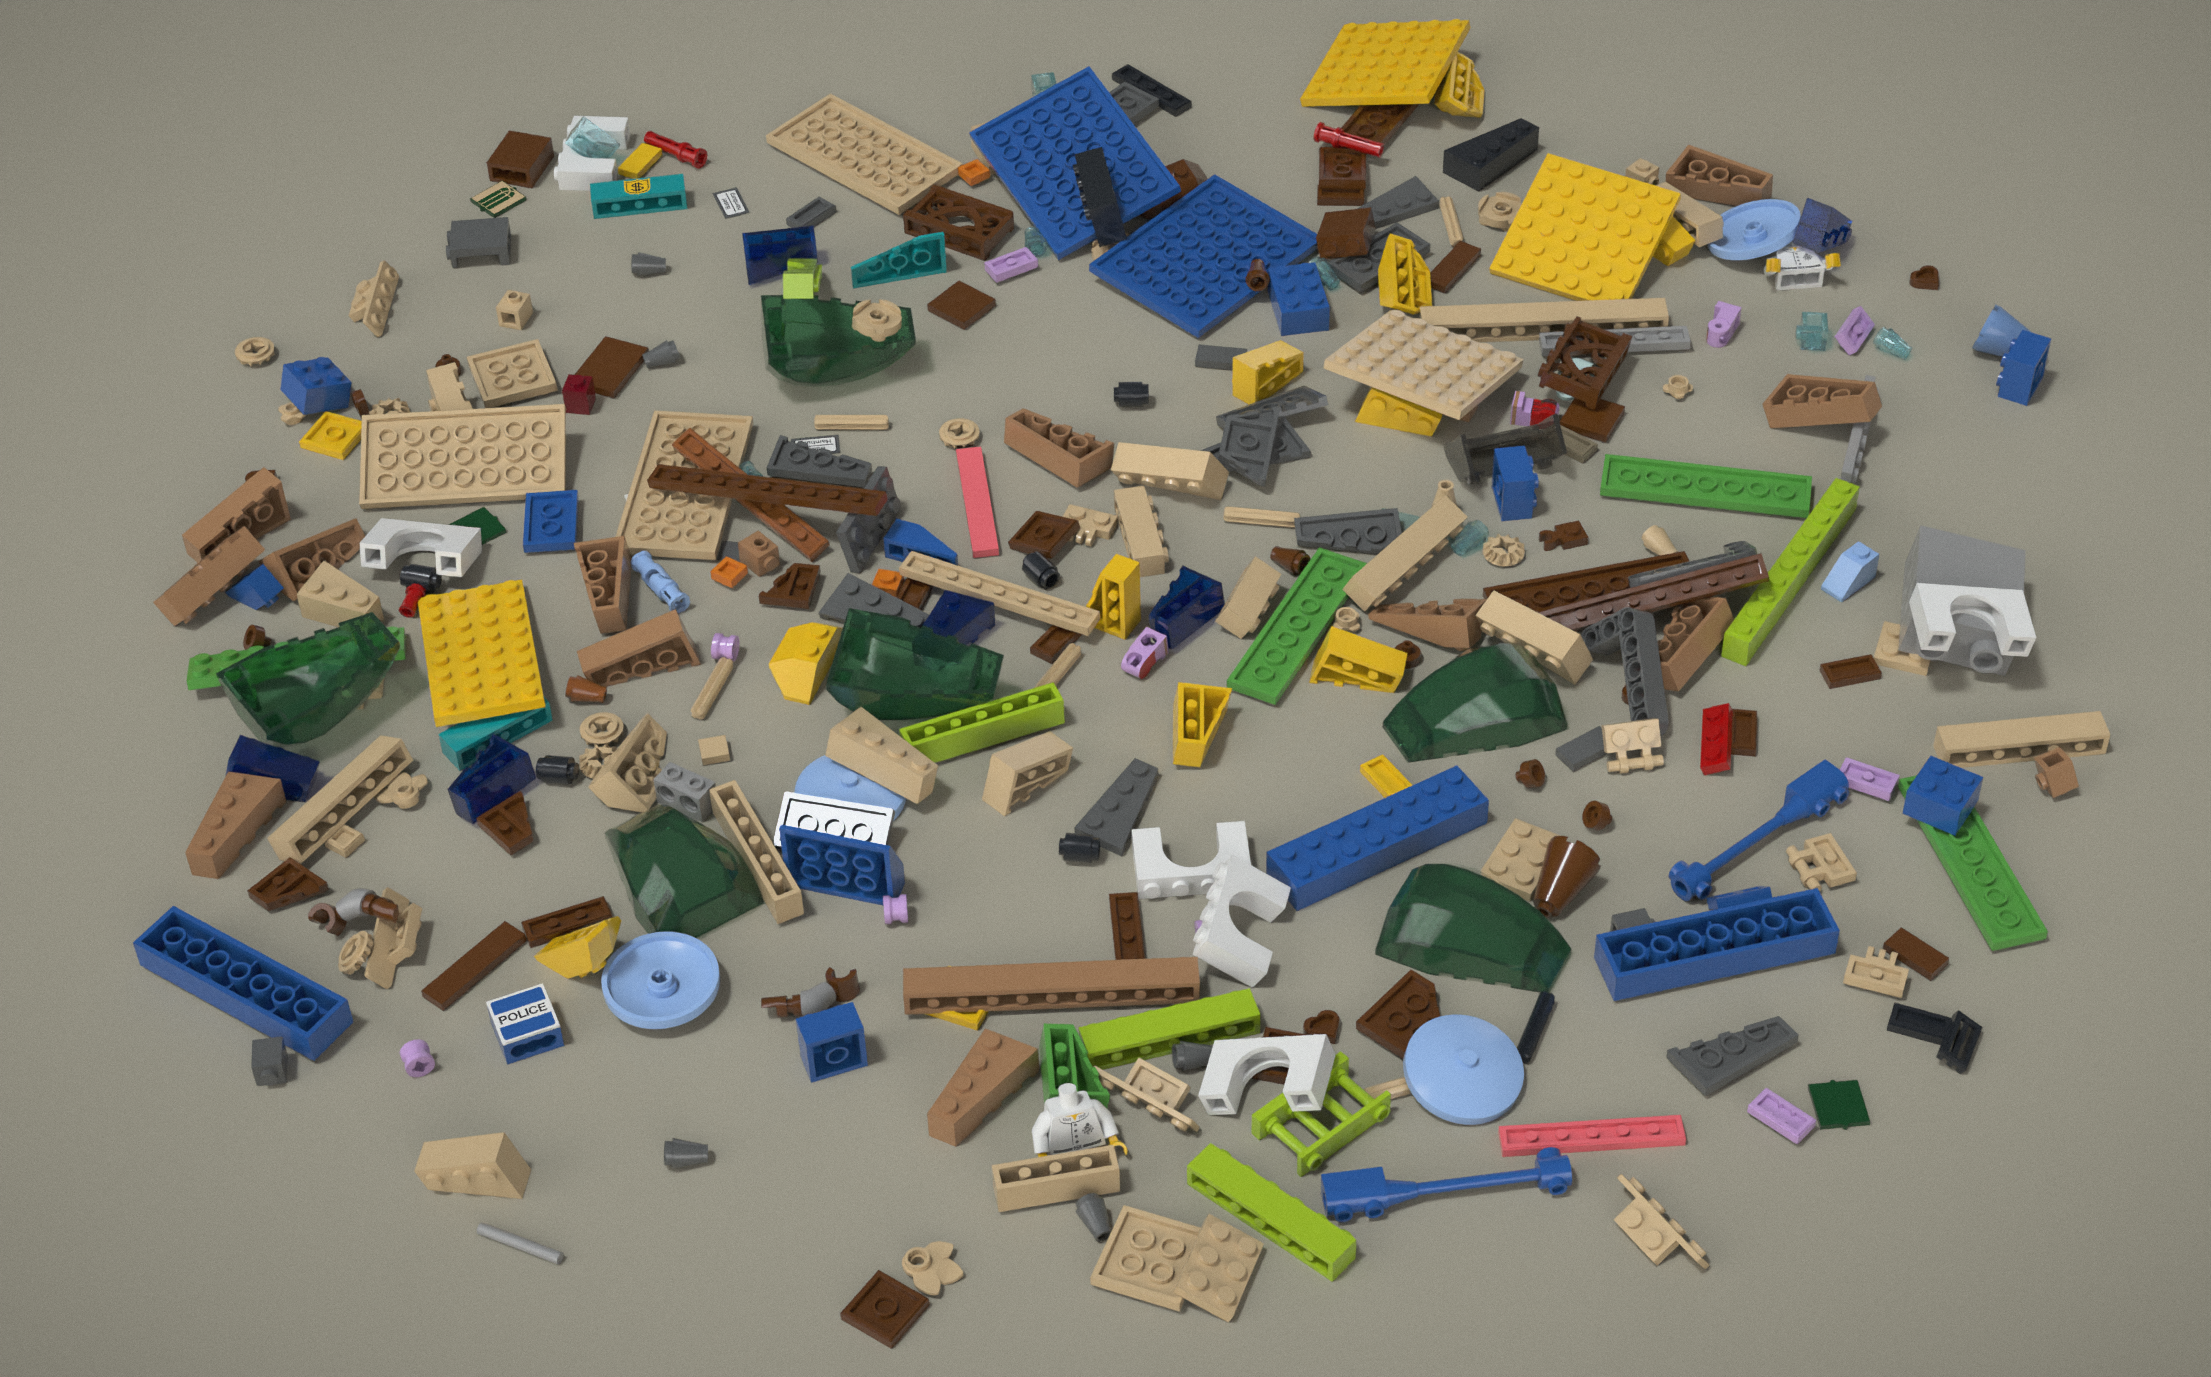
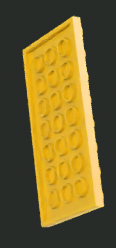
M508 580L500 584L481 585L477 588L458 589L449 593L429 594L421 597L418 601L436 727L545 707L522 580Z

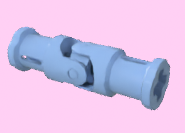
M641 551L632 557L630 562L631 568L642 575L641 578L645 584L655 592L661 601H665L668 604L670 611L676 609L679 614L689 607L690 597L679 590L676 581L671 579L660 564L652 560V555L648 551Z

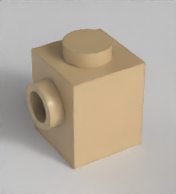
M1642 158L1626 168L1625 177L1652 185L1659 184V167Z
M512 290L506 291L496 306L500 327L516 330L523 329L533 314L530 294Z

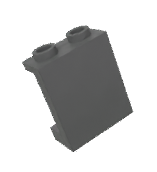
M509 218L451 221V231H447L448 245H446L447 260H451L452 267L458 268V257L499 254L501 266L510 265L512 235Z

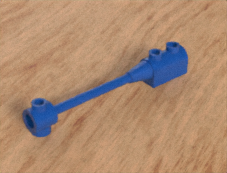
M1826 759L1787 785L1784 806L1775 814V817L1705 865L1699 862H1693L1688 865L1683 860L1677 862L1671 868L1668 875L1675 894L1685 901H1689L1695 896L1700 900L1705 899L1712 890L1711 874L1780 826L1790 824L1802 818L1806 819L1813 814L1823 817L1828 812L1831 801L1834 800L1838 804L1843 803L1849 795V782L1845 774Z
M1549 1147L1538 1152L1535 1159V1168L1421 1183L1387 1180L1384 1176L1383 1167L1321 1174V1197L1326 1216H1334L1336 1221L1346 1222L1352 1219L1353 1213L1365 1212L1368 1218H1377L1389 1206L1416 1198L1418 1195L1537 1181L1539 1189H1549L1550 1194L1560 1195L1566 1192L1567 1186L1572 1185V1170L1568 1156L1561 1155L1558 1148Z

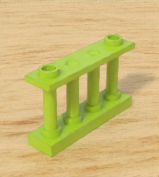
M1340 1051L1335 1055L1322 1105L1342 1122L1341 1124L1329 1131L1308 1111H1292L1284 1093H1281L1252 1114L1251 1134L1259 1141L1268 1134L1276 1135L1297 1154V1174L1302 1177L1309 1171L1318 1169L1324 1160L1372 1125L1385 1120L1390 1113L1391 1093L1386 1090L1375 1099L1348 1077L1349 1058ZM1335 1086H1341L1364 1107L1352 1115L1327 1092ZM1291 1118H1297L1320 1139L1307 1147L1282 1124Z

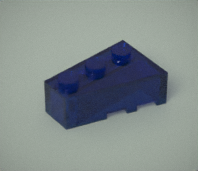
M1807 198L1793 243L1817 253L1840 246L1848 242L1851 237L1852 229L1850 227L1852 220L1834 207Z
M814 225L742 233L748 285L782 275L784 271H788V259H817L818 263Z
M1186 566L1180 568L1179 577L1176 581H1171L1168 593L1160 597L1148 615L1150 629L1166 635L1168 648L1171 650L1219 614L1225 604L1221 582Z
M945 590L913 640L914 665L935 671L943 669L962 653L961 649L968 643H975L979 639L978 635L986 629L991 630L995 626L994 602Z
M495 734L490 737L489 746L484 751L480 750L475 755L477 759L471 767H465L447 789L456 815L472 824L477 822V817L513 796L536 779L529 753Z
M240 735L229 757L226 775L228 772L280 779L286 800L306 802L316 781L320 761Z

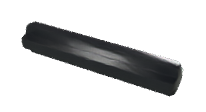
M1542 991L1539 994L1518 1043L1517 1050L1524 1064L1530 1062L1555 1003V996L1552 993Z

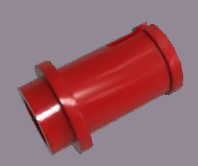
M411 584V586L406 588V596L398 609L401 615L408 618L414 617L418 608V601L421 597L426 596L424 587L419 584Z

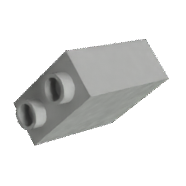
M1920 525L1905 561L1898 651L1918 654L1926 660H1940L1973 668L1980 673H1994L2005 676L2014 656L2001 655L1995 632L1986 621L1971 614H1953L1952 619L1956 634L1949 650H1921L1909 601L1917 583L2023 590L2024 593L2026 550Z

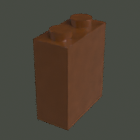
M509 130L486 162L490 181L498 183L504 181L509 185L532 189L554 158L552 138Z
M1372 207L1325 212L1316 236L1320 260L1368 254L1376 230Z

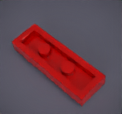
M1729 703L1703 709L1700 769L1704 776L1731 769L1733 710Z

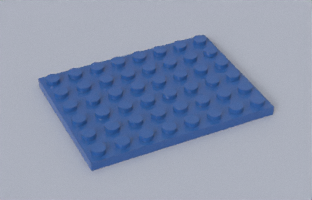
M1090 66L969 132L974 144L1058 260L1097 239L1092 220L1087 221L1073 169V165L1077 164L1074 154L1102 147L1123 224L1181 192L1180 185Z
M1214 174L1129 235L1127 240L1119 242L1090 263L1089 272L1199 338L1261 292L1251 290L1245 281L1253 260L1261 259L1265 263L1267 273L1268 268L1296 265L1318 249L1317 234Z

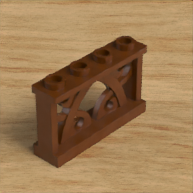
M935 184L912 210H907L903 214L905 234L918 237L944 232L945 248L983 261L989 258L990 251L1006 234L1014 230L1013 211ZM936 206L938 210L935 211L932 207ZM965 216L972 220L974 226L958 227L949 224L947 218Z
M1576 316L1573 323L1568 322L1563 336H1559L1555 350L1551 349L1546 363H1542L1538 372V377L1541 378L1539 387L1544 389L1546 386L1585 401L1586 407L1595 409L1626 358L1633 336L1625 333L1622 336L1583 322L1581 317ZM1579 336L1583 338V341L1576 339V337ZM1581 354H1592L1593 361L1599 367H1586L1579 370L1571 357ZM1555 371H1561V372H1563V373H1561V374L1559 375V374L1554 373V372H1555Z

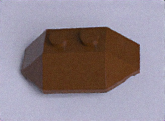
M1185 159L1165 166L1180 185L1181 192L1138 216L1152 220L1205 182L1208 178L1200 166Z

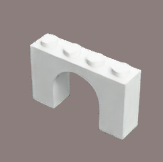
M573 117L571 125L567 127V139L563 140V152L559 153V164L554 168V179L558 180L559 190L590 191V183L618 181L616 159L587 158L582 155L597 149L627 150L630 140L628 117Z
M381 518L360 542L361 567L387 569L396 557L404 553L433 551L436 557V574L462 577L482 552L481 528Z
M1917 583L1909 601L1921 650L1948 651L1956 634L1952 615L1958 613L1971 614L1986 621L1995 632L2001 655L2028 657L2036 640L2023 590Z
M1245 821L1216 823L1218 854L1209 863L1198 867L1179 866L1165 856L1162 848L1160 827L1132 829V852L1138 899L1207 894L1215 881V878H1213L1215 868L1220 862L1225 863L1231 855L1251 865Z
M1231 855L1225 863L1220 862L1213 872L1215 881L1206 896L1209 900L1208 905L1200 916V920L1203 921L1202 925L1197 930L1193 939L1196 943L1193 955L1253 988L1267 974L1273 952L1247 938L1235 927L1229 914V905L1245 908L1271 923L1285 909L1291 887Z
M1326 1034L1215 1040L1198 1096L1208 1115L1236 1114L1243 1089L1249 1079L1266 1068L1283 1066L1289 1068L1283 1093L1291 1110H1321L1336 1054Z

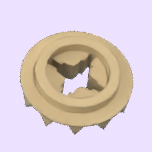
M264 337L246 339L237 345L235 349L236 359L240 360L242 365L249 364L250 367L254 364L261 365L263 361L268 362L270 357L275 355L274 344L271 340Z
M388 398L386 401L379 400L378 404L372 405V411L369 414H385V412H388L386 414L410 413V408L407 402L401 401L400 398L394 400Z
M952 419L940 427V440L944 441L945 446L952 445L954 449L958 446L965 448L966 445H974L975 440L979 439V427L969 419Z
M1497 534L1495 538L1488 537L1487 542L1483 543V555L1487 561L1494 565H1515L1523 559L1525 554L1524 544L1519 542L1518 537L1511 538L1509 534L1506 536ZM1500 547H1504L1505 549H1508V552L1506 553V551H1504V550H1503L1502 548H1500Z
M595 713L581 723V738L585 740L587 745L596 744L598 747L601 744L607 743L609 745L610 742H618L619 736L623 735V722L620 717L613 713Z
M606 743L603 747H598L595 744L594 749L585 748V753L579 756L581 772L585 776L594 779L599 770L604 766L601 765V762L599 763L597 758L602 757L605 764L617 750V746L610 748Z
M361 931L353 935L345 943L339 955L338 968L341 972L351 975L355 970L360 969L363 962H366V958L371 954L370 949L373 946L371 934Z

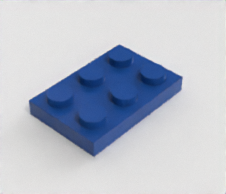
M577 490L526 493L523 534L524 553L575 549L574 543H577L579 500Z

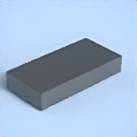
M817 197L787 217L786 224L796 231L805 234L836 213V205L821 197Z
M1199 344L1195 358V367L1233 370V357L1246 353L1247 349Z
M1598 726L1556 748L1555 755L1572 771H1575L1607 754L1604 752L1602 728Z

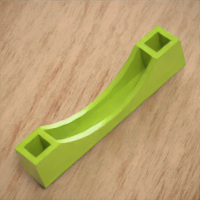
M788 259V271L783 272V299H813L815 292H819L822 279V265H817V259Z

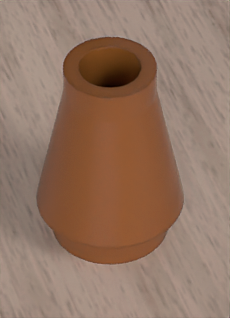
M579 675L576 677L570 676L565 697L571 698V701L604 703L607 687L596 684Z

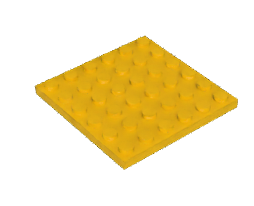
M1453 19L1451 21L1431 20L1418 22L1414 20L1399 23L1391 21L1388 23L1344 24L1301 96V105L1306 107L1429 104L1471 28L1469 20Z
M1547 153L1489 268L1490 274L1575 301L1632 299L1681 200V193Z

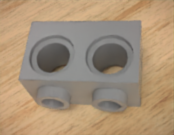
M671 762L653 779L658 803L702 823L712 813L709 789L716 787L714 781Z

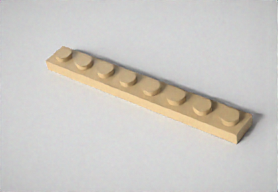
M914 551L909 553L899 567L901 576L1089 636L1100 620V611Z

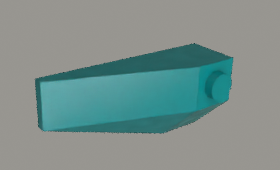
M944 232L918 236L851 266L853 289L947 273Z

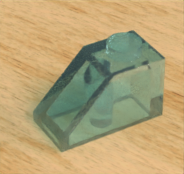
M585 116L570 131L565 142L566 145L583 157L609 159L621 145Z

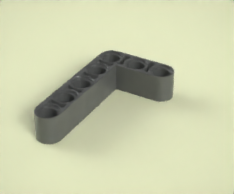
M1747 541L1732 542L1723 546V554L1631 575L1628 577L1629 586L1632 588L1756 555L1757 549Z
M1625 607L1587 627L1582 632L1581 637L1590 652L1607 656L1621 649L1631 721L1657 718L1659 719L1660 736H1662L1668 729L1669 720L1654 617L1649 612Z

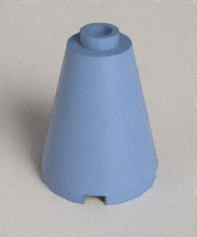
M1995 304L1972 348L1976 351L2003 357L2005 352L2009 353V347L2013 338L2017 339L2022 330L2031 331L2005 309Z

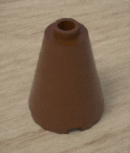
M1554 836L1550 839L1533 900V905L1541 916L1547 918L1558 916L1599 872L1601 865L1598 864L1600 857L1585 843L1577 840L1573 844L1566 841L1568 839L1567 836Z

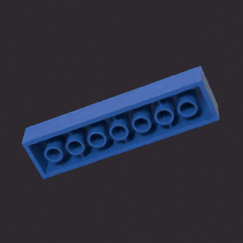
M1456 765L1267 851L1266 874L1291 887L1288 901L1296 911H1299L1487 824L1489 800Z
M1818 888L1597 934L1594 959L1613 1001L1836 954L1840 930Z
M172 906L133 942L140 966L271 1038L283 1037L285 1046L313 1061L353 1023L348 999L175 906Z

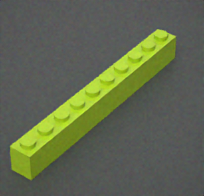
M1838 478L1834 479L1769 570V581L1759 584L1724 633L1721 657L1747 666L1855 512L1860 486Z

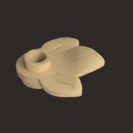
M400 772L387 784V787L374 796V799L382 804L394 802L399 808H410L418 803L419 791L427 785V777L424 774H420L411 778L408 773Z
M937 1241L930 1243L925 1248L914 1247L906 1252L902 1259V1268L907 1275L913 1277L914 1286L919 1291L928 1295H938L941 1284H952L963 1276V1271L959 1265L949 1259L953 1251V1244Z

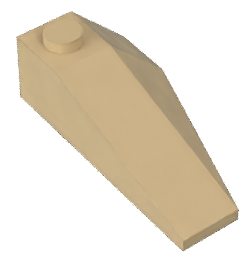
M647 713L599 770L588 788L608 807L643 813L647 812L656 799L653 779L662 771L659 768L660 758L664 756L667 732Z

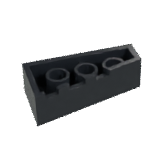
M1520 118L1444 150L1443 173L1479 192L1538 150L1539 127Z
M1102 147L1074 154L1077 164L1073 165L1083 209L1087 221L1092 220L1099 247L1127 240Z

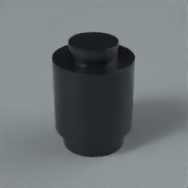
M1118 382V387H1114V402H1119V407H1143V404H1149V384H1142V382Z
M1041 552L1029 553L1023 559L1022 571L1039 587L1050 589L1058 582L1060 578L1058 568Z
M410 564L409 566L405 565L400 574L402 586L407 588L411 584H419L424 587L427 593H434L436 589H439L442 581V576L436 574V567Z
M546 755L544 758L540 757L536 764V777L545 783L572 784L579 775V764L575 762L573 757Z
M1066 833L1065 838H1060L1059 855H1064V861L1091 863L1092 860H1099L1101 840L1100 838H1095L1093 834Z

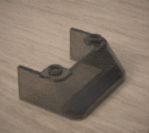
M1558 414L1551 415L1539 424L1466 439L1465 434H1460L1443 446L1446 458L1460 482L1465 481L1466 485L1481 482L1480 478L1492 476L1494 449L1525 446L1528 456H1532L1533 466H1537L1538 470L1552 467L1553 461L1567 454Z

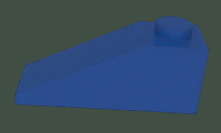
M896 519L883 538L885 558L903 562L909 553L914 551L958 566L957 553L919 524Z

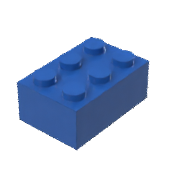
M1316 263L1268 268L1270 282L1267 286V291L1281 336L1329 331L1330 307Z

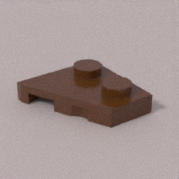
M792 564L785 574L780 575L773 581L774 586L768 592L762 591L759 593V604L809 609L821 574L820 565Z
M521 791L476 818L478 826L510 855H513L534 841Z
M289 857L248 889L247 892L251 900L267 911H271L325 893L329 888L325 880Z

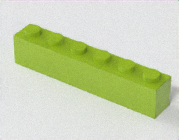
M1052 682L899 729V734L901 738L936 763L1065 723L1064 700L1056 685Z
M1248 988L1218 996L1205 997L1183 1004L1179 1003L1161 1009L1148 1010L1135 1015L1118 1017L1100 1023H1091L1087 1026L1078 1027L1079 1036L1088 1052L1087 1057L1092 1067L1095 1065L1104 1070L1135 1063L1138 1058L1148 1060L1172 1054L1173 1045L1179 1044L1180 1041L1213 1045L1215 1040L1238 1039L1260 1034V1012L1251 989Z
M1210 1143L1187 1165V1185L1331 1282L1356 1258V1239L1350 1232L1338 1228L1329 1222L1323 1214L1316 1213L1305 1206L1299 1198L1290 1196L1273 1181H1268L1258 1175L1252 1167L1243 1165L1234 1159L1228 1151L1219 1149Z

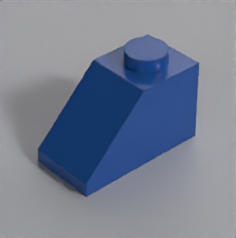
M262 564L240 579L225 593L228 597L257 610L263 605L267 608L273 605L279 599L277 594L284 587L267 567Z

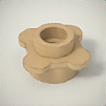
M1682 375L1671 376L1668 384L1663 385V391L1670 393L1671 396L1677 399L1684 398L1687 392L1693 390V385L1689 384V380Z
M292 402L281 405L278 408L279 413H282L281 420L288 425L298 424L305 417Z
M1342 607L1337 610L1334 616L1335 623L1333 627L1344 631L1359 630L1360 624L1357 623L1359 613L1350 607Z

